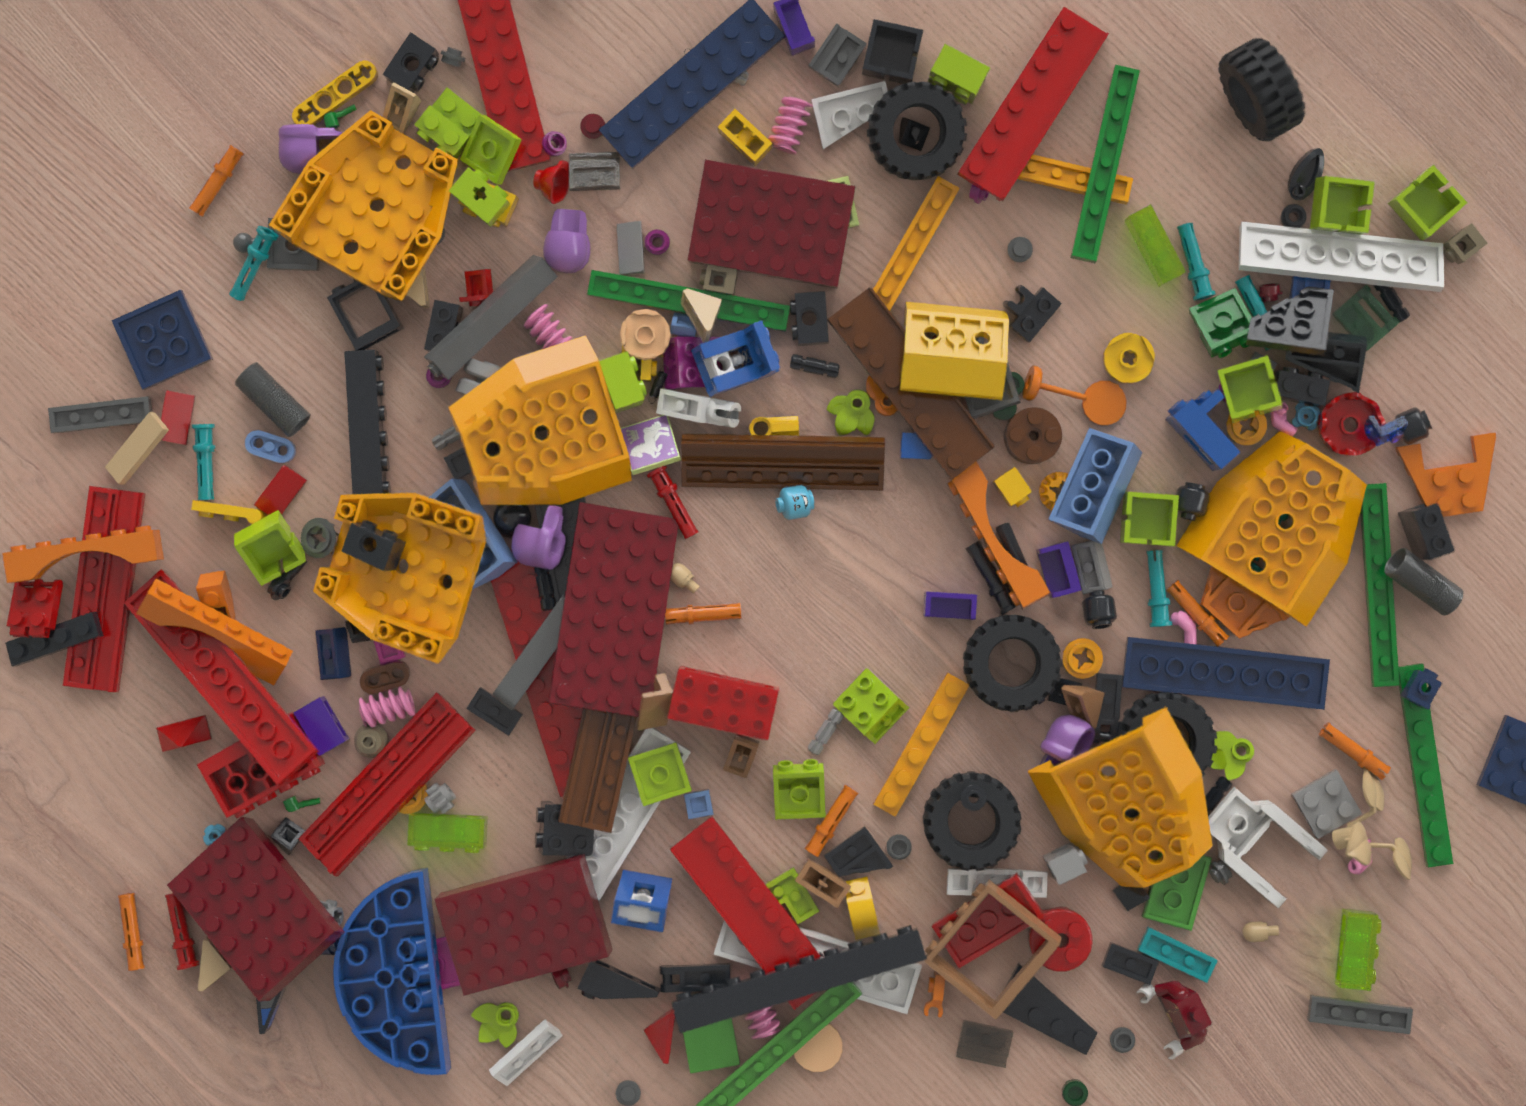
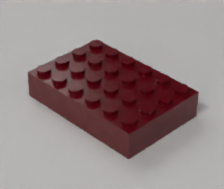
M705 159L687 260L689 263L706 266L710 264L737 269L745 273L837 289L856 186Z
M241 816L167 884L258 1001H270L345 933L253 818Z
M584 854L444 891L434 899L463 996L609 957L613 950Z

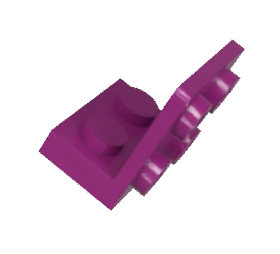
M700 337L670 338L669 346L663 353L664 372L668 374L664 383L665 389L705 388L691 352L693 348L703 343ZM710 337L709 341L720 337ZM716 361L717 367L722 370V363Z

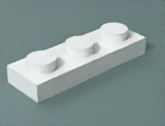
M545 1019L489 1069L492 1077L508 1086L563 1036L562 1033Z

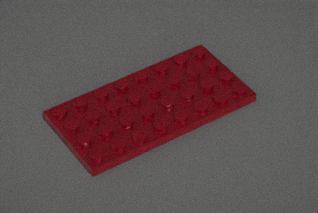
M583 502L579 503L549 693V704L639 717L642 694L654 692L655 675H657L678 532V524L674 518Z

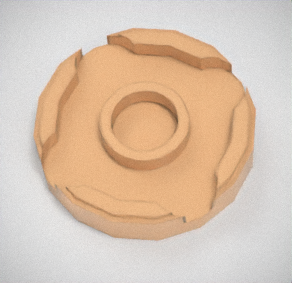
M643 309L636 310L624 320L620 330L621 344L626 352L628 351V354L636 359L645 361L655 359L665 352L669 346L671 333L670 327L663 316L656 311Z
M831 1024L826 1025L794 1053L796 1061L804 1069L812 1072H824L831 1069L839 1061L842 1054V1039L838 1030Z

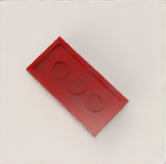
M1018 873L997 884V886L1041 920L1045 917V914ZM988 894L946 944L945 948L958 968H961L1030 926L991 894ZM959 908L932 924L931 927L939 939L942 936L940 931L948 921L953 923L958 917L956 912Z

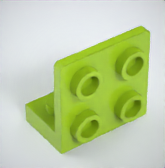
M867 668L833 703L874 744L909 709L898 696Z

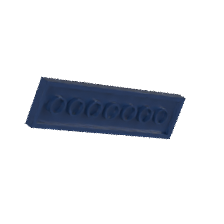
M748 0L599 129L600 133L633 170L782 41L785 35L755 0Z
M1127 637L1122 687L1325 710L1330 659Z

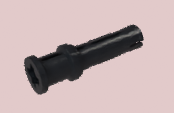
M977 541L965 548L990 589V597H994L1000 607V614L1003 615L1014 609L1015 605L1008 594L1011 592L1008 583L1002 584L996 573L997 570L993 563L989 561L981 542Z

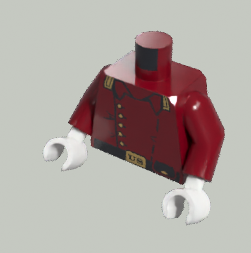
M1178 981L1156 984L1155 987L1151 984H1144L1137 991V993L1145 994L1140 1000L1141 1003H1148L1154 995L1158 996L1178 1039H1180V1042L1173 1040L1164 1046V1050L1169 1047L1174 1052L1173 1055L1168 1057L1169 1059H1174L1183 1053V1050H1189L1205 1041L1207 1035L1206 1028L1212 1025V1021L1196 991L1183 986Z

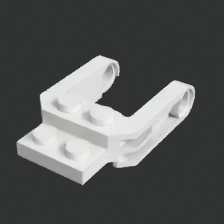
M1235 787L1231 789L1208 816L1211 835L1217 839L1218 858L1277 908L1285 902L1286 898L1241 860V856L1246 854L1269 828L1270 822H1275L1318 860H1321L1328 851L1269 800L1250 801Z

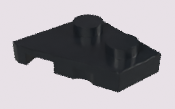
M865 826L824 854V857L838 877L854 873H866L873 870L891 869L893 867V864Z

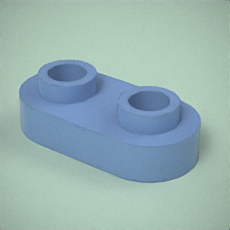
M252 431L245 439V447L249 453L278 463H288L296 454V447L291 440L264 431ZM258 439L263 440V446L261 448H258L256 446V441ZM282 446L287 448V453L284 456L280 454Z

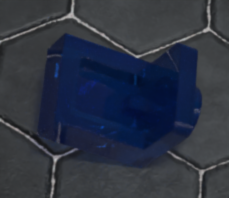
M1374 415L1368 416L1365 422L1364 432L1367 438L1373 440L1378 447L1388 441L1394 443L1403 438L1408 422L1404 416H1401L1380 426Z

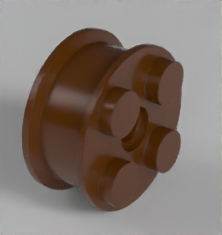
M1031 407L1021 410L1008 421L1004 430V444L1007 451L1014 459L1024 464H1038L1050 459L1058 451L1062 442V429L1059 421L1051 412L1043 408ZM1030 432H1034L1036 434L1035 440L1030 439Z

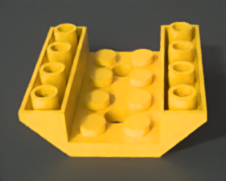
M905 302V341L900 390L1002 400L1008 356L1009 318L1006 311ZM933 332L937 335V338L931 340L926 338L924 334ZM977 337H984L988 340V343L979 344L975 339Z

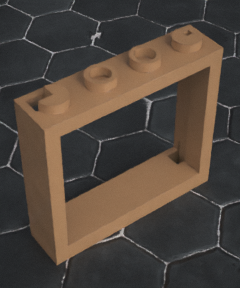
M989 879L985 885L980 883L972 892L974 898L969 904L964 902L956 912L958 917L953 923L948 921L940 931L942 934L937 942L933 939L926 947L927 960H924V962L996 1020L1060 945L1061 936ZM988 894H991L1046 939L995 1000L938 955Z

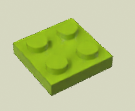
M479 115L460 160L474 170L479 169L493 183L502 184L522 139L486 115Z
M677 742L628 757L643 806L692 791Z

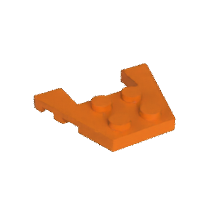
M1496 432L1470 436L1474 462L1425 470L1421 444L1395 447L1425 507L1435 503L1439 504L1443 517L1483 511Z

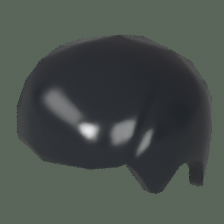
M497 505L493 514V523L503 537L512 539L518 524L530 525L532 516L529 506Z

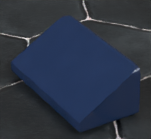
M346 627L315 630L320 680L351 677Z

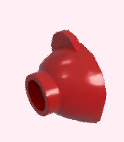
M561 160L557 165L550 166L544 170H537L534 175V188L541 190L543 196L552 204L564 200L568 193L570 185L569 163Z

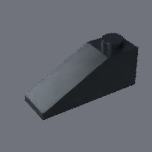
M600 960L589 962L577 988L582 990L581 994L593 1000L595 997L599 999L656 998L660 992L659 987Z

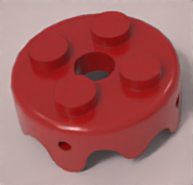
M1357 392L1344 393L1328 401L1322 408L1318 419V432L1325 446L1332 452L1347 457L1362 455L1375 448L1380 436L1386 429V421L1381 414L1379 405L1374 400ZM1346 418L1355 420L1356 428L1353 432H1348L1344 429L1343 423Z
M1063 906L1042 910L1045 917L1041 921L1057 934L1064 933L1068 937L1066 945L1057 947L1042 966L1056 972H1067L1082 965L1088 958L1093 944L1092 932L1086 920L1079 913ZM1031 927L1028 932V943L1031 953L1034 954L1046 939Z

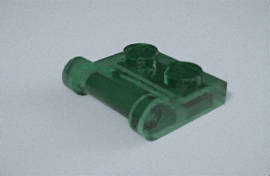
M1367 284L1362 286L1332 313L1350 335L1367 336L1366 351L1400 323L1396 316L1392 317L1370 292L1372 289ZM1363 299L1385 324L1380 327L1358 301Z

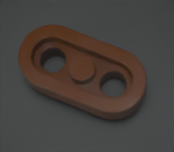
M400 660L368 668L360 677V686L368 694H377L403 686L409 679L410 669L405 662ZM400 669L402 675H394L393 670ZM375 676L378 682L371 683L369 677Z

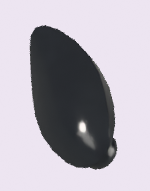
M1315 148L1309 150L1293 167L1289 176L1288 191L1294 200H1303L1314 191L1315 180L1322 176L1324 169V153L1322 149Z

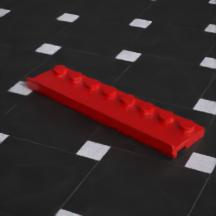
M1063 7L957 175L982 191L984 189L992 194L998 201H1004L1109 33L1102 31L1068 8Z
M89 486L82 541L86 540L85 535L101 533L102 538L111 536L110 531L126 529V534L136 532L135 528L141 527L145 493ZM85 551L80 553L72 619L90 612H97L104 636L67 649L63 686L119 692L130 610L125 606L124 602L132 596L136 564H132L119 556L107 552Z
M436 692L298 839L317 860L321 861L330 874L336 877L339 876L476 730L440 693Z
M713 816L709 817L670 848L676 859L756 962L764 969L765 973L774 971L775 965L789 962V965L799 963V958L813 954L814 958L821 956ZM814 994L787 1002L796 1010Z

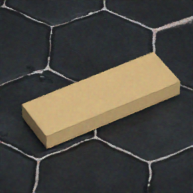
M149 412L105 466L118 484H126L169 431L156 413Z

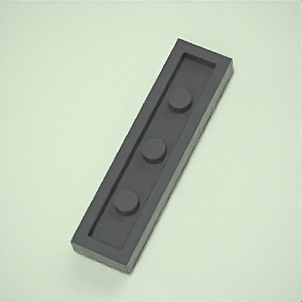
M149 396L48 408L51 433L140 424L146 415L152 412L151 397Z
M1310 995L1307 1020L1323 1024L1410 1034L1413 1009L1404 1006Z

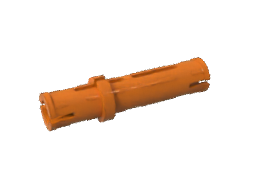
M232 145L229 146L219 164L215 163L213 166L215 170L189 207L192 211L202 217L204 216V213L227 178L232 177V171L244 153Z
M1179 580L1166 589L1197 623L1199 631L1203 630L1217 647L1229 638V635L1214 621L1215 617L1212 614L1209 615Z
M740 603L666 608L665 620L666 624L689 623L691 625L694 622L741 619Z
M1327 722L1324 725L1325 730L1322 728L1319 736L1325 738L1354 759L1360 768L1365 767L1380 780L1386 777L1384 774H1388L1391 767L1376 758L1370 749L1365 750L1332 726L1331 723Z
M844 785L820 825L817 824L816 832L804 849L819 857L828 840L834 837L833 832L853 800L859 794L857 791Z
M135 893L118 895L125 943L122 944L123 949H126L128 971L145 968L141 948L144 943L143 940H140Z

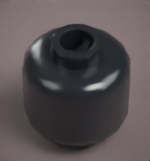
M1416 407L1395 416L1396 425L1392 426L1397 440L1403 439L1408 445L1427 438L1429 430L1432 429L1425 410L1420 411Z
M1186 482L1185 486H1180L1176 494L1179 495L1178 512L1181 513L1180 518L1195 521L1196 517L1204 516L1210 497L1209 492L1205 490V486Z
M1102 590L1090 592V597L1082 602L1085 623L1091 625L1092 629L1111 627L1112 622L1117 619L1113 596L1105 594Z

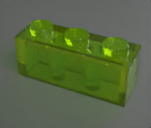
M1152 205L1129 215L1124 220L1158 287L1186 273Z
M412 813L409 815L407 846H414V850L428 851L429 847H439V851L454 852L455 848H465L464 852L480 853V849H484L487 846L488 816Z
M1342 908L1335 984L1340 988L1371 991L1372 984L1376 982V970L1373 967L1374 959H1377L1379 955V946L1376 944L1377 934L1381 932V919H1378L1379 915L1373 911Z

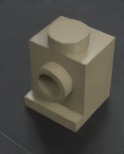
M1470 224L1443 244L1445 248L1444 255L1451 263L1461 264L1488 243L1475 226ZM1457 243H1462V244H1463V246H1464L1463 251H1461V250L1459 249V247L1457 246Z
M707 264V269H702L699 284L704 285L703 290L734 295L738 270ZM721 276L723 283L716 285L714 283L715 277Z

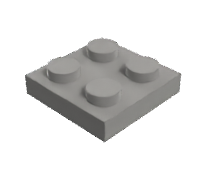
M1336 769L1291 794L1317 839L1362 814Z

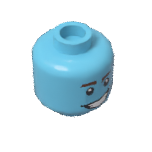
M803 485L785 487L780 491L779 498L775 499L776 509L778 513L782 512L783 516L788 520L807 517L811 510L814 509L812 491L807 490Z

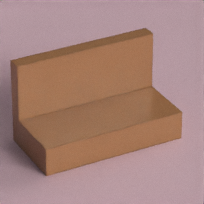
M665 673L655 675L654 692L642 694L637 721L638 731L667 725L673 691Z

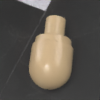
M673 564L670 580L677 587L682 589L686 587L694 594L700 586L692 580L694 577L692 572L683 564Z
M1262 921L1249 922L1243 928V936L1249 942H1264L1268 940V936L1279 935L1278 925L1267 926V923Z

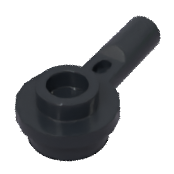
M307 561L288 572L284 571L281 576L273 579L267 589L273 600L277 601L287 597L291 590L290 582L302 570Z

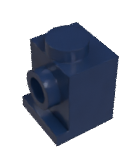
M1424 668L1423 672L1415 669L1400 696L1423 709L1429 710L1431 702L1442 685V682L1437 680L1439 675L1427 668ZM1424 683L1428 684L1426 692H1423L1421 689Z

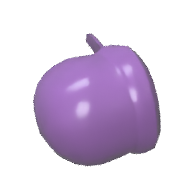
M310 124L282 126L279 128L278 133L279 159L282 166L292 173L301 174L308 161L319 153V140L336 139L343 132L336 131L334 128H317Z
M558 209L553 214L551 231H548L545 237L543 253L545 261L554 270L562 273H575L583 269L589 261L590 241L587 235L586 214L581 210Z
M550 505L547 508L542 529L522 524L517 525L512 536L511 549L514 558L518 562L526 566L548 570L555 568L560 563L566 544V537L561 532L563 522V509L561 507Z
M1063 715L1056 718L1051 724L1045 739L1041 742L1040 748L1044 753L1061 762H1065L1089 751L1095 737V730L1089 723L1077 716Z

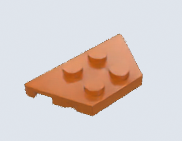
M1210 568L1200 605L1235 637L1240 639L1250 635L1251 632L1265 629L1271 624L1289 618L1279 608L1215 568Z

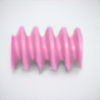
M783 97L781 102L786 107H779L778 112L782 116L775 117V122L779 126H772L771 131L775 135L769 136L768 140L772 142L774 148L796 155L797 152L791 146L800 145V142L795 139V135L803 136L804 133L798 129V126L807 125L801 118L802 116L810 117V113L805 110V107L813 106L802 99Z
M544 304L536 309L524 323L525 329L532 328L530 332L531 337L538 336L536 344H545L542 349L572 339L571 336L562 337L566 331L565 328L556 329L560 323L559 320L550 321L554 315L553 312L544 313L548 304Z
M401 686L398 687V695H395L391 689L388 690V698H385L382 692H379L377 701L372 695H369V703H365L362 697L359 698L360 715L365 727H367V723L371 727H375L377 720L381 725L386 724L387 718L393 722L396 720V714L400 719H404L406 712L410 716H414L416 713L411 691L408 689L407 692H404Z
M772 1006L750 1012L744 1017L745 1020H753L748 1029L757 1030L751 1036L752 1039L765 1038L781 1030V1028H777L780 1025V1020L773 1019L777 1012L770 1009Z

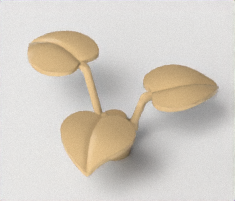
M1363 767V794L1367 804L1371 807L1370 811L1353 822H1348L1346 828L1333 830V843L1338 850L1347 848L1345 855L1365 866L1371 863V847L1389 848L1393 851L1395 867L1405 879L1410 880L1411 854L1407 843L1402 838H1396L1395 845L1369 843L1367 840L1366 831L1361 822L1375 814L1376 810L1383 811L1384 792L1376 775Z

